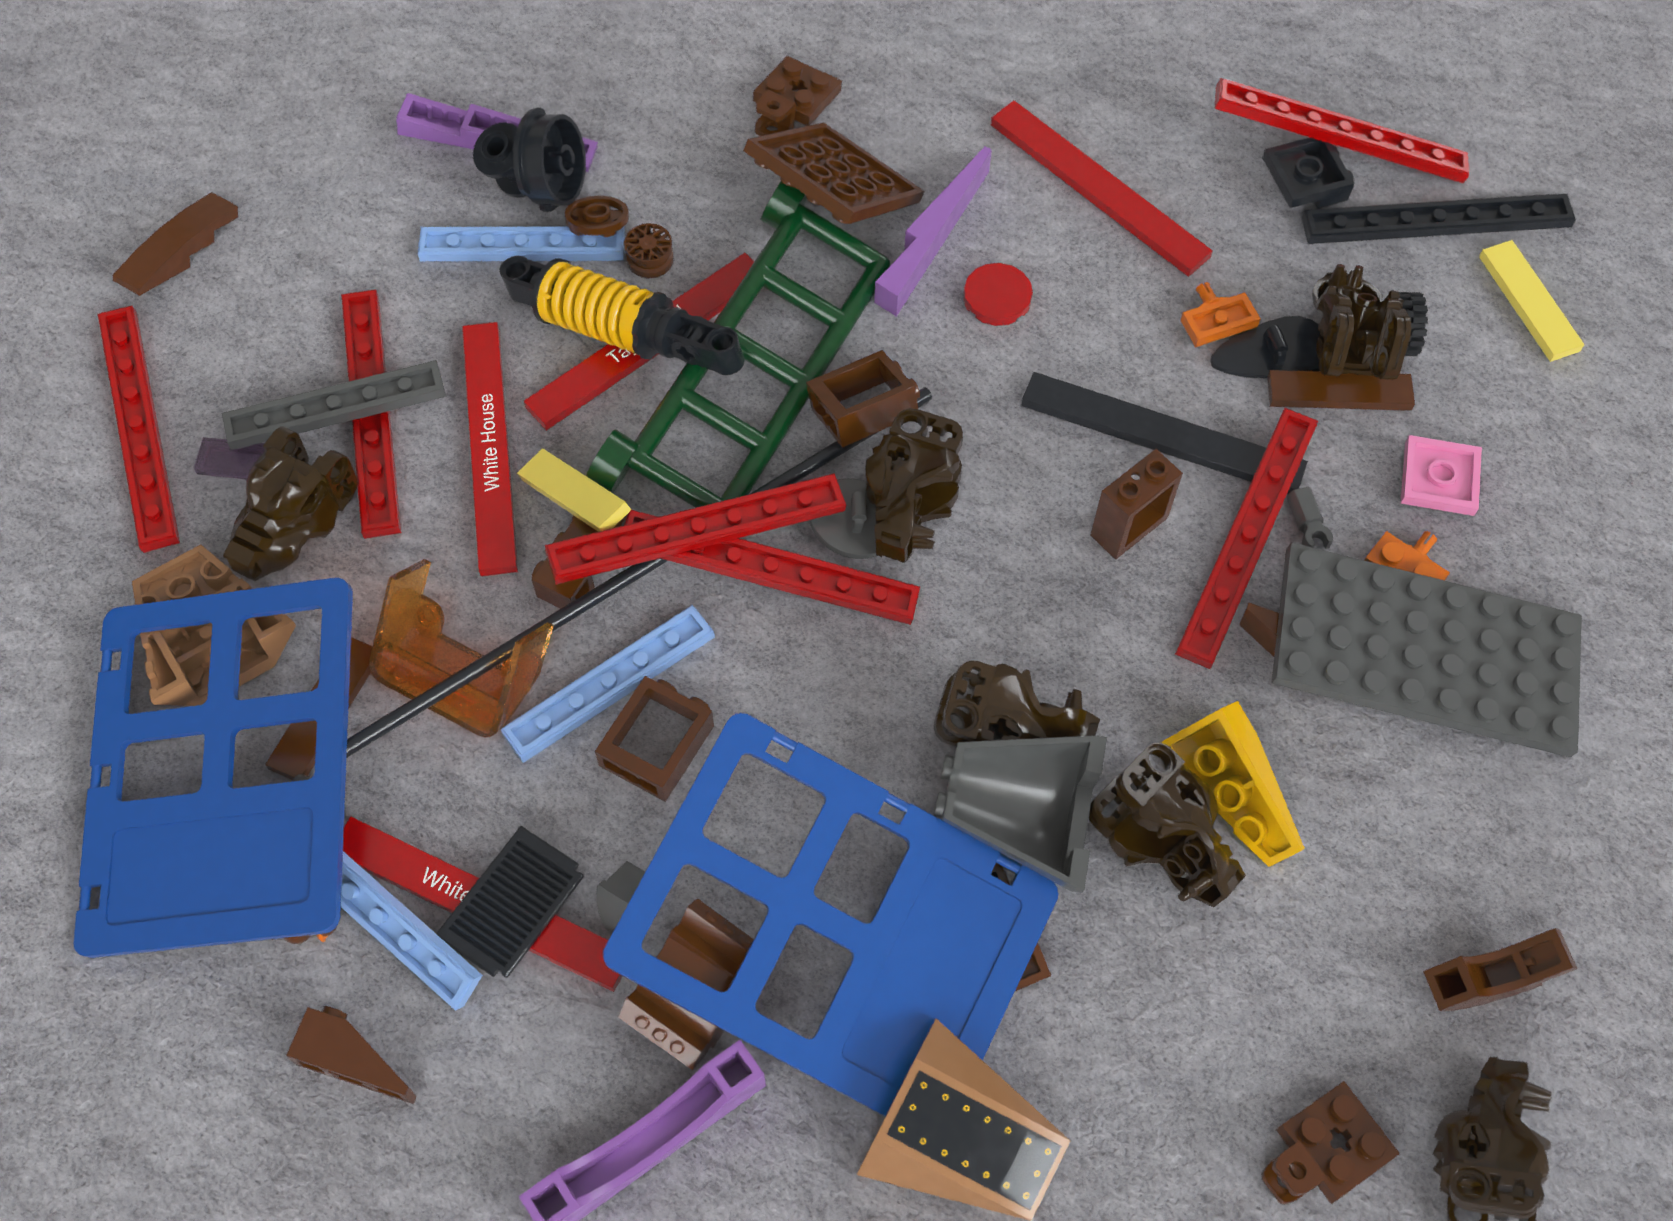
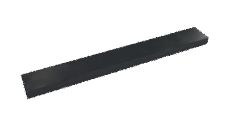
M1567 193L1304 210L1301 217L1308 244L1569 228L1576 221Z
M1033 372L1022 398L1021 406L1153 450L1157 449L1159 452L1252 482L1266 450V447L1037 372ZM1302 459L1287 494L1295 489H1299L1308 461Z

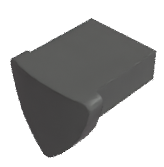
M628 861L607 881L603 880L597 885V908L602 923L607 930L615 929L645 873L644 870Z

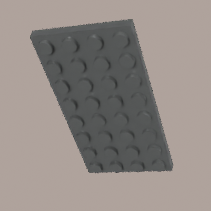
M1291 542L1286 548L1271 684L1572 757L1578 752L1582 615Z

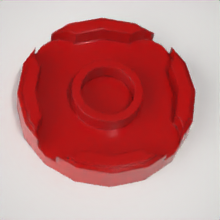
M1003 263L985 264L976 268L967 277L963 292L967 310L969 312L971 310L976 315V319L982 323L994 326L1010 325L1016 322L1017 318L1023 314L1025 315L1029 311L1033 295L1031 282L1024 272L1012 265Z

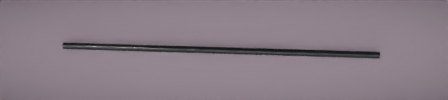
M926 387L919 390L918 407L932 399V394ZM874 434L845 447H841L835 441L750 494L796 483ZM659 558L628 567L347 739V757L653 571L668 560Z

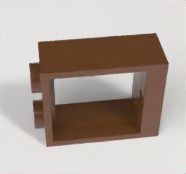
M883 350L806 382L812 411L841 447L891 427L898 413L905 409H918L917 399L920 398V391L916 382L912 378L908 379L904 375L900 364L896 360L892 361ZM882 383H886L891 389L847 409L840 403V401Z
M1157 449L1153 450L1102 490L1090 536L1115 560L1168 519L1183 473ZM1138 475L1140 479L1135 480L1131 476Z
M644 676L596 748L595 754L598 765L666 802L713 729L712 710H710L707 703L697 697L692 696L689 699L677 693L676 688L669 682L662 679L655 681ZM650 699L694 721L663 770L619 747Z

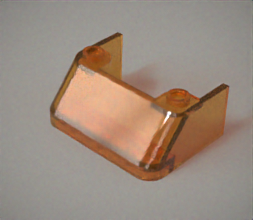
M426 559L389 577L369 659L371 674L379 683L411 700L484 656L442 634L444 613L437 602L423 595L431 564ZM546 622L515 642L511 658L504 661L502 665L499 664L428 709L478 736L491 737L508 723L538 679L554 625Z

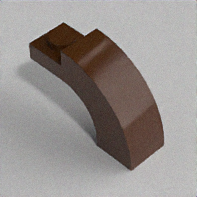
M1553 928L1500 950L1476 956H1459L1424 970L1423 973L1439 1011H1454L1480 1006L1542 986V983L1578 968L1560 929Z

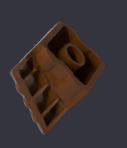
M697 898L687 906L681 922L671 930L665 945L656 958L719 992H725L728 990L754 939ZM639 984L636 990L625 999L618 1016L622 1021L691 1070L704 1059L710 1048L713 1049L724 1033V1030Z

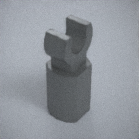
M1304 487L1290 492L1287 496V501L1298 529L1304 533L1302 545L1314 548L1315 543L1312 538H1319L1323 542L1325 549L1330 548L1333 542V534L1327 527L1322 525L1324 519L1311 488Z

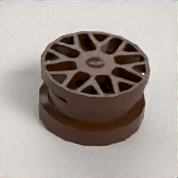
M647 223L640 224L627 233L624 245L627 265L631 272L643 278H657L666 274L671 269L674 256L671 235L667 229L657 224Z

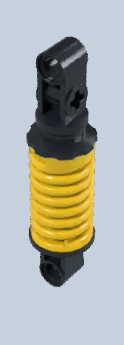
M512 256L506 259L500 266L499 272L511 299L515 302L532 306L536 319L542 323L558 325L598 341H604L609 345H615L620 349H627L634 354L640 355L643 359H651L659 353L661 356L667 358L676 357L688 364L698 365L721 375L735 374L744 365L743 352L735 330L709 322L699 316L689 315L683 309L674 308L671 298H668L664 293H654L647 289H640L624 281H617L612 277H606L603 274L594 273L588 269L585 270L580 266H573L569 261L562 258L553 259L544 265L523 256Z

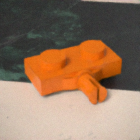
M1205 282L1204 285L1201 283L1196 287V292L1202 299L1203 304L1183 312L1180 320L1194 346L1198 347L1257 328L1261 318L1245 292L1232 297H1216L1209 282Z
M1386 531L1364 560L1444 581L1450 574L1449 571L1430 560L1426 555L1437 542V537L1433 534L1424 545L1431 534L1428 531L1422 533V536L1414 546L1404 543Z

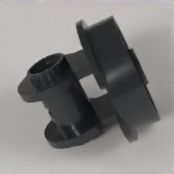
M541 107L532 108L522 117L518 128L511 123L501 122L485 129L478 137L473 149V161L480 172L487 177L495 178L499 188L507 195L517 198L528 196L533 203L539 205L540 210L543 212H551L558 206L572 204L582 190L586 172L585 147L578 126L567 115L546 114L545 110Z

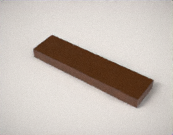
M1270 370L1267 377L1270 407L1412 411L1415 405L1411 374H1399L1397 379L1387 380L1368 375H1356L1355 373L1341 374L1340 376H1324L1321 371Z
M352 637L348 709L382 655L378 648ZM319 679L317 680L311 691L315 690L318 687ZM308 721L290 724L265 764L268 770L291 780L299 774L308 776L315 765L317 722Z

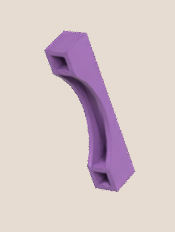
M738 1040L704 1064L677 1091L639 1121L595 1150L556 1169L518 1196L533 1221H580L766 1086L765 1074L741 1040Z

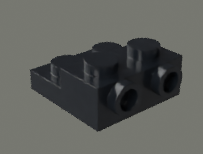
M1309 137L1267 148L1264 151L1262 159L1290 208L1314 202L1317 209L1348 201L1354 188V177L1351 171L1346 169L1340 158L1339 150L1335 145Z

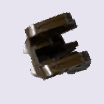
M1337 264L1334 271L1327 272L1324 277L1316 282L1312 290L1314 307L1323 313L1318 327L1320 336L1316 343V354L1319 359L1318 367L1324 376H1340L1341 374L1355 373L1356 375L1374 376L1379 379H1397L1411 335V319L1406 310L1402 309L1403 298H1400L1398 291L1390 290L1388 296L1383 300L1381 292L1373 284L1362 279L1363 266L1357 265L1354 270L1347 274V271L1344 270L1345 266Z
M905 409L895 417L889 434L883 436L879 446L872 448L873 455L866 459L865 473L867 479V498L876 506V525H874L876 555L880 557L883 555L905 563L914 553V549H933L935 541L927 538H933L935 530L921 526V523L934 519L948 518L952 515L951 508L959 495L958 484L962 474V464L958 453L963 442V430L958 422L918 409ZM906 422H916L921 426V429L916 433H907L901 427ZM928 426H932V431L929 432V437H926L928 432ZM946 432L952 433V438H948L946 442L940 440V436H944Z
M279 427L271 434L263 445L265 451L249 471L246 479V505L235 520L231 532V540L223 554V557L228 560L233 571L253 581L270 573L283 570L298 559L301 548L308 539L316 537L326 538L335 527L338 510L341 512L344 510L357 488V477L347 456L335 450H330L324 456L319 455L311 466L308 464L309 457L299 434L286 427Z
M968 661L949 677L944 686L934 721V731L939 740L953 746H957L958 742L996 741L993 739L994 732L988 730L991 726L996 728L995 734L1000 737L999 740L1095 736L1100 718L1082 709V692L1080 690L1073 689L1072 692H1068L1064 707L1039 703L1033 691L1029 670L1026 669L1020 673L1017 669L1007 664L992 666L980 661ZM972 669L978 671V674L972 673ZM967 687L973 690L972 694H966L963 699H957L958 693L963 696L966 693ZM957 707H964L968 709V713H965ZM951 715L959 717L962 721L963 729L953 725ZM942 720L945 728L955 736H949L943 731Z
M1160 742L1152 743L1091 801L1089 821L1106 839L1108 838L1111 848L1117 856L1124 859L1126 866L1140 863H1159L1167 872L1172 884L1181 891L1178 894L1180 901L1184 902L1194 898L1211 907H1215L1231 894L1246 875L1238 860L1230 858L1233 854L1229 846L1220 844L1222 838L1213 829L1218 806L1210 786L1203 782L1195 773L1191 772L1184 765L1185 761L1168 745ZM1149 755L1158 756L1164 762L1165 771L1161 772L1153 768L1149 761ZM1132 783L1137 787L1136 792L1130 787ZM1114 800L1119 806L1106 818L1101 812Z
M1489 1057L1481 1070L1479 1080L1474 1086L1473 1095L1469 1098L1467 1110L1453 1111L1444 1116L1434 1134V1137L1439 1141L1433 1151V1155L1439 1161L1434 1166L1433 1171L1441 1176L1440 1191L1448 1194L1447 1221H1458L1454 1214L1458 1207L1468 1211L1479 1212L1481 1215L1480 1221H1488L1489 1214L1494 1215V1220L1508 1221L1509 1217L1519 1218V1221H1536V1211L1542 1206L1544 1201L1542 1184L1546 1182L1549 1173L1545 1150L1550 1149L1551 1142L1521 1121V1114L1523 1109L1549 1112L1548 1101H1551V1091L1528 1082L1529 1070L1527 1062Z

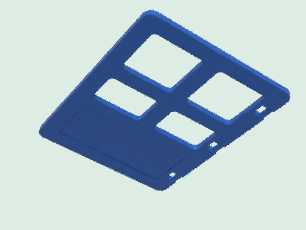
M336 577L114 608L106 614L102 626L101 670L98 672L90 766L92 767L90 788L87 790L81 855L79 911H76L74 948L78 954L88 958L317 935L329 933L338 925L341 913L353 603L352 587L345 580ZM322 609L318 687L313 691L239 700L241 641L244 621L249 618ZM212 624L208 696L206 702L197 706L129 714L136 636L144 632ZM121 652L120 670L111 671L112 653ZM308 721L317 722L315 773L312 778L301 781L233 788L235 738L240 730ZM204 734L202 784L198 792L122 802L125 751L130 744ZM103 767H111L110 786L101 787ZM101 887L99 908L90 909L91 889Z
M738 713L731 716L723 727L605 945L603 960L612 971L886 1117L936 1018L981 1060L984 1059L1058 900V889L1053 881L1004 856L997 850L919 807L894 796L886 789L809 747L777 732L776 729L745 713ZM771 740L792 751L787 763L765 752ZM743 755H751L819 792L824 797V804L786 877H777L707 839L703 835V827ZM884 802L904 812L899 824L878 813ZM853 814H859L906 840L908 845L873 919L868 924L862 923L825 903L814 894V888ZM996 863L1016 873L1010 885L991 875ZM684 865H691L764 904L767 909L766 917L728 990L725 992H719L653 957L642 949V941ZM797 925H802L849 950L852 954V961L815 1035L811 1039H806L761 1015L755 1007L794 927Z

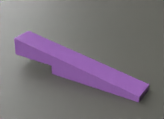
M407 93L396 117L398 135L468 149H474L480 134L491 125L507 122L518 128L521 121L520 118L474 104H470L468 111L409 93ZM583 138L586 154V172H588L598 148V142Z
M984 146L905 231L904 252L875 282V304L897 317L988 175L992 153L990 148Z

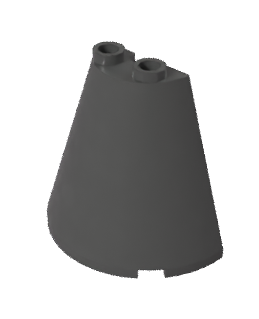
M1079 736L958 742L954 756L945 755L941 779L948 781L945 793L938 792L934 816L941 817L942 821L1063 888L1081 894L1085 890L1090 850L1084 849L1091 798L1093 788L1102 774L1107 737Z

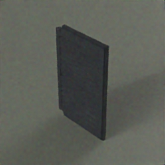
M520 826L436 934L457 953L493 978L498 972H501L502 976L508 978L584 878L581 872L576 871L579 863L523 826Z

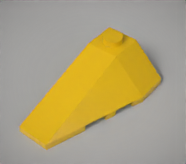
M1238 701L1220 708L1160 742L1172 748L1185 761L1184 765L1210 786L1217 801L1218 814L1234 829L1233 833L1268 867L1305 849L1260 739Z

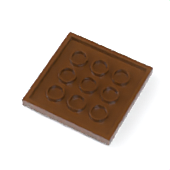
M824 122L749 138L743 150L754 158V162L758 166L773 171L780 176L781 182L790 187L797 188L806 195L808 201L823 206L832 213L835 220L844 224H851L920 203L925 192Z

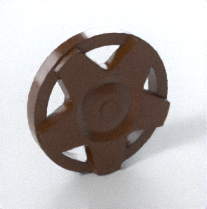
M589 196L574 201L566 208L565 222L571 232L577 236L584 234L610 237L615 235L616 231L623 228L629 222V210L627 205L617 198ZM610 206H611V207H614V208H616V209H618V210H611V209H610Z

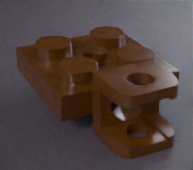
M786 56L753 91L756 113L762 114L755 123V133L763 136L791 130L794 128L795 121L806 126L811 125L841 92L842 80ZM774 126L777 130L771 131L767 127Z
M1343 1081L1276 1129L1289 1148L1263 1169L1261 1179L1280 1204L1293 1203L1316 1186L1319 1187L1328 1201L1333 1204L1400 1153L1349 1086ZM1330 1131H1335L1345 1138L1346 1152L1341 1147L1334 1149L1331 1146L1330 1141L1333 1139V1135ZM1277 1176H1279V1178L1282 1180V1182L1285 1184L1287 1188H1283L1279 1185L1277 1181Z

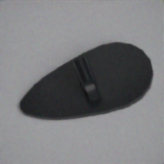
M1285 316L1260 324L1257 328L1241 332L1223 343L1213 353L1210 360L1211 365L1218 371L1247 378H1267L1270 370L1320 371L1318 367L1319 359L1316 354V343L1320 336V331H1318L1319 324L1312 319L1302 316Z

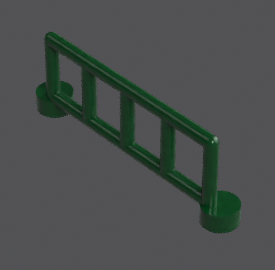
M780 182L761 216V221L776 230L714 321L715 324L730 327L736 331L744 360L790 387L763 432L695 392L694 390L708 369L686 363L636 440L634 441L616 429L613 430L595 456L586 476L613 493L631 468L695 508L748 495L809 399L806 382L822 376L826 372L874 295L875 282L890 267L888 257L805 207L806 195L797 188ZM801 229L866 268L840 309L775 269ZM762 287H765L828 326L825 334L802 369L735 329ZM682 409L750 450L721 497L652 456Z

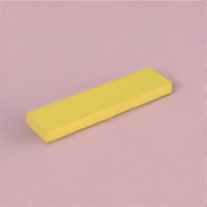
M1513 240L1483 249L1479 258L1548 360L1552 362L1580 352L1585 344Z
M543 448L517 472L525 483L598 532L614 528L631 511V508L624 500Z

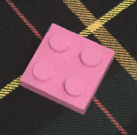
M1409 435L1404 449L1401 504L1475 516L1479 509L1482 447Z

